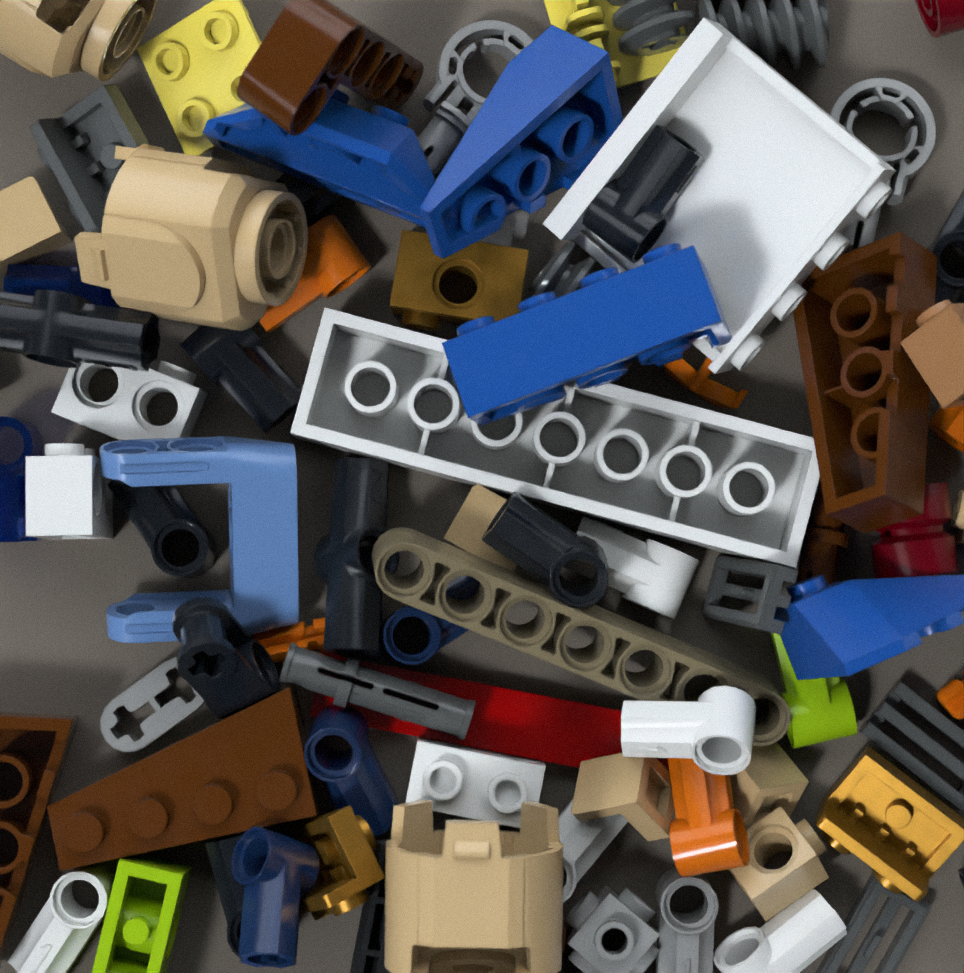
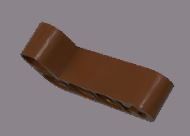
M290 0L246 66L237 86V96L292 136H298L305 132L317 119L339 84L382 107L395 111L415 91L421 80L424 66L422 62L328 0Z

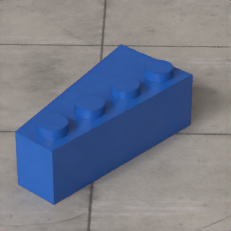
M679 243L661 246L646 253L642 257L644 264L620 274L617 268L603 269L580 280L579 283L582 289L559 298L556 297L555 292L542 293L521 302L518 305L520 313L495 322L493 316H485L459 326L456 329L458 337L443 342L442 346L467 417L479 425H484L562 399L567 395L564 384L573 381L577 382L579 389L596 388L619 380L622 375L628 372L627 363L639 360L640 365L655 363L656 367L682 359V353L690 348V342L708 337L711 348L727 344L732 339V335L709 273L694 245L684 249L681 248Z

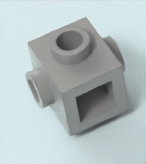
M606 884L596 895L590 890L587 891L565 918V921L571 925L566 930V940L574 949L568 956L569 960L583 973H644L659 952V949L653 943L660 934L655 925L650 922V919L656 912L627 887L620 895ZM611 928H618L626 934V939L616 951L607 950L601 943L603 934Z

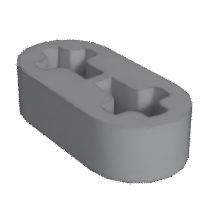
M177 657L160 664L111 700L104 708L100 718L101 732L105 741L114 749L122 752L141 750L154 743L205 704L203 698L193 687L192 689L196 697L191 702L186 697L179 696L164 705L158 697L174 683L170 672L175 668L177 669ZM148 703L152 705L156 712L140 724L144 735L139 740L132 733L124 736L118 734L115 727L122 722V717L118 711L123 706L128 711L133 712L143 708Z

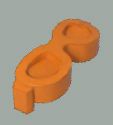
M706 357L698 371L683 359L661 365V368L679 385L701 399L721 408L736 410L748 393L747 390L743 389L738 393L718 382L708 379L712 373L708 367L713 362L708 357Z

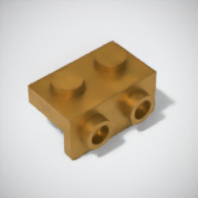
M869 746L865 748L822 798L816 818V825L820 828L822 836L834 849L845 855L853 853L872 868L875 878L885 888L895 894H902L904 892L916 902H920L928 893L929 879L964 841V818Z
M351 806L310 818L289 829L292 838L309 843L316 849L319 856V870L314 883L316 888L301 898L300 914L311 912L314 920L321 919L332 913L334 916L344 914L368 901L370 896L366 888L385 878L373 853L376 849L373 832L363 817L354 814Z

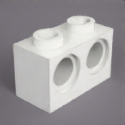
M162 360L157 371L149 368L148 372L82 362L81 367L68 369L51 412L118 440L190 437L207 393L193 386L197 376L195 373ZM103 369L114 370L118 377L116 393L107 401L94 402L88 390L91 377ZM159 393H173L178 403L176 416L166 425H152L147 417L149 401Z
M45 444V456H25L26 536L48 540L113 539V492L107 485L113 479L101 475L100 458L95 457V449L85 448L84 444Z
M419 737L405 803L416 800H431L432 809L436 812L481 821H499V824L520 828L522 802L534 801L539 803L546 765L541 760Z

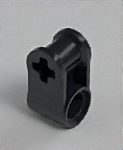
M196 598L185 602L177 608L173 615L172 627L176 638L181 642L182 646L177 654L178 672L203 698L213 715L218 719H225L279 692L281 689L279 675L269 653L258 640L253 639L230 613L226 605L219 600L211 598Z

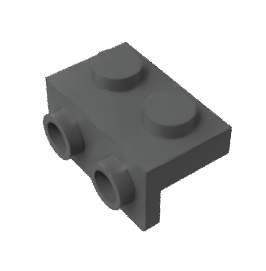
M117 84L102 85L59 118L39 119L30 126V131L38 143L40 159L55 174L68 198V208L72 217L86 232L101 233L108 194L118 171L125 162L124 160L114 159L116 146L136 148L142 144L150 145Z

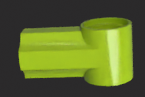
M771 633L784 690L780 694L790 709L791 720L787 735L792 748L796 749L856 735V716L845 680L839 677L797 680L780 635Z

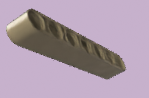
M404 527L390 529L380 535L374 544L372 561L376 583L383 593L395 600L644 701L698 702L701 694L695 696L685 695L683 693L685 685L696 675H711L712 681L708 689L718 686H730L747 692L753 699H769L766 711L761 716L755 718L752 744L755 746L772 745L780 740L789 728L791 720L789 706L771 680L756 671L594 604L587 607L568 606L562 603L546 584L413 529ZM399 551H410L420 557L418 567L409 575H393L385 568L389 557ZM470 576L480 581L479 589L469 599L460 601L446 595L447 586L457 577ZM531 601L539 605L538 613L534 619L526 624L518 625L506 620L507 612L517 602ZM587 625L597 629L595 639L588 646L576 649L566 645L567 636L575 628ZM649 650L655 653L654 661L644 671L630 672L625 669L626 661L635 652Z

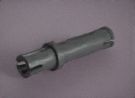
M294 643L290 644L280 674V683H289L334 698L333 705L345 708L348 702L403 721L457 736L461 740L465 739L474 712L475 700H466L412 681H406L359 666L360 659L348 656L347 660L343 661L298 647Z

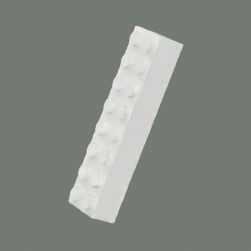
M324 307L290 432L296 439L386 461L390 464L472 486L482 485L491 491L510 496L515 491L528 501L741 558L776 564L791 569L796 568L820 478L813 437L610 383L596 388L579 389L576 381L564 384L567 395L562 399L479 425L467 417L442 343L448 340Z

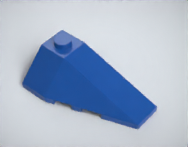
M551 25L507 64L419 207L435 255L444 259L498 231L506 216L520 209L531 214L545 207L547 195L562 187L567 190L572 187L623 121L609 52Z
M818 575L787 587L788 595L792 596L789 608L776 607L774 619L785 622L780 637L797 680L850 676L922 644V637L948 631L963 624L964 620L961 612L964 611V575L858 579L826 584L823 575Z

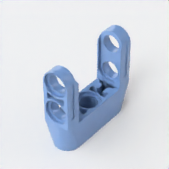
M231 436L118 440L108 442L100 447L101 475L109 479L120 480L131 487L228 483L230 589L133 594L124 601L107 607L106 627L109 639L123 643L179 641L173 632V615L179 606L196 598H211L222 602L249 635L298 624L297 465L294 444Z

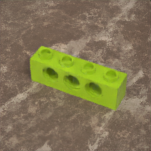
M136 854L119 859L92 973L168 972L193 866L144 854Z

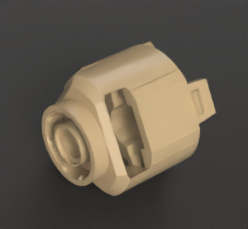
M0 0V53L31 72L51 78L85 71L98 80L105 82L111 79L125 65L137 48L151 22L158 0Z
M142 144L136 148L116 146L114 159L124 160L125 162L118 171L108 194L101 233L80 232L74 237L81 282L110 289L111 296L119 307L123 309L152 312L160 319L236 331L251 328L263 318L268 305L279 306L291 297L300 281L305 265L308 227L301 201L296 195L288 191L285 184L255 178L252 176L248 166L211 157L165 152L162 147Z
M416 800L393 806L391 840L386 841L384 966L390 973H558L561 970L563 843L559 842L558 808L534 801L522 802L520 832L500 830L499 821L446 820L445 830H433L431 800Z

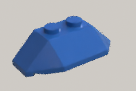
M336 89L313 124L298 136H292L248 104L241 105L207 120L203 133L215 147L426 228L419 207L435 183V178L414 130L407 127L409 119L396 111L378 105L373 106L371 113L348 105L350 97Z

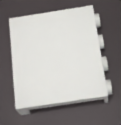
M703 18L543 222V225L560 240L575 241L606 269L617 268L620 274L643 265L642 259L633 264L582 224L586 210L597 194L614 179L619 180L656 125L665 127L696 148L705 159L665 214L668 217V223L650 251L672 243H679L682 249L694 245L703 261L731 332L732 339L727 344L711 348L708 337L691 343L713 361L708 368L714 374L730 371L733 366L741 371L758 355L766 343L759 335L775 316L780 321H783L798 307L807 294V291L801 285L816 266L825 271L842 254L850 242L843 234L856 218L861 215L867 220L883 205L893 190L886 182L896 170L721 24Z

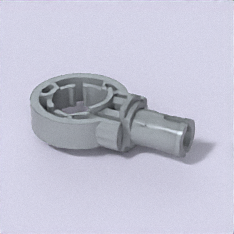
M478 21L461 28L445 45L436 70V84L423 99L424 108L431 113L449 90L453 91L442 102L439 109L435 112L433 119L417 137L424 155L428 156L426 160L434 177L451 157L487 99L476 94L468 86L463 73L464 63L474 56L477 46L473 42L462 52L460 57L456 51L472 41L482 39L480 44L481 53H498L510 62L533 42L532 38L520 28L503 21ZM449 66L454 68L453 75L448 71ZM460 106L468 111L467 115L459 110Z
M889 78L866 79L844 91L834 104L829 115L839 123L841 112L847 106L864 99L859 102L855 110L852 109L842 125L853 135L852 125L856 117L870 110L883 112L888 115L891 114L899 121L900 126L903 128L909 126L912 120L914 121L916 126L911 127L905 135L906 144L903 152L890 156L878 155L896 170L891 184L890 179L886 182L893 189L886 204L892 206L899 205L903 201L907 182L917 174L933 150L936 138L934 116L925 99L907 84ZM917 136H919V146H915ZM909 159L912 163L907 164L905 160ZM881 207L867 220L861 215L856 218L843 234L850 241L847 247H852L854 242L853 250L874 241ZM847 247L845 248V250L842 252L841 255H843V254H845V253L847 252Z

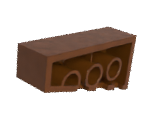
M902 231L840 255L825 271L816 266L801 285L807 291L806 296L793 311L826 515L863 533L922 515L924 509L930 388L900 342L919 328L915 322L916 319L928 308L935 305L938 256Z
M296 686L288 687L47 806L60 871L247 831L252 827H265L316 816L321 811L322 806L316 778L307 768L304 759L307 735Z
M0 712V967L47 822V806L53 803L80 716Z

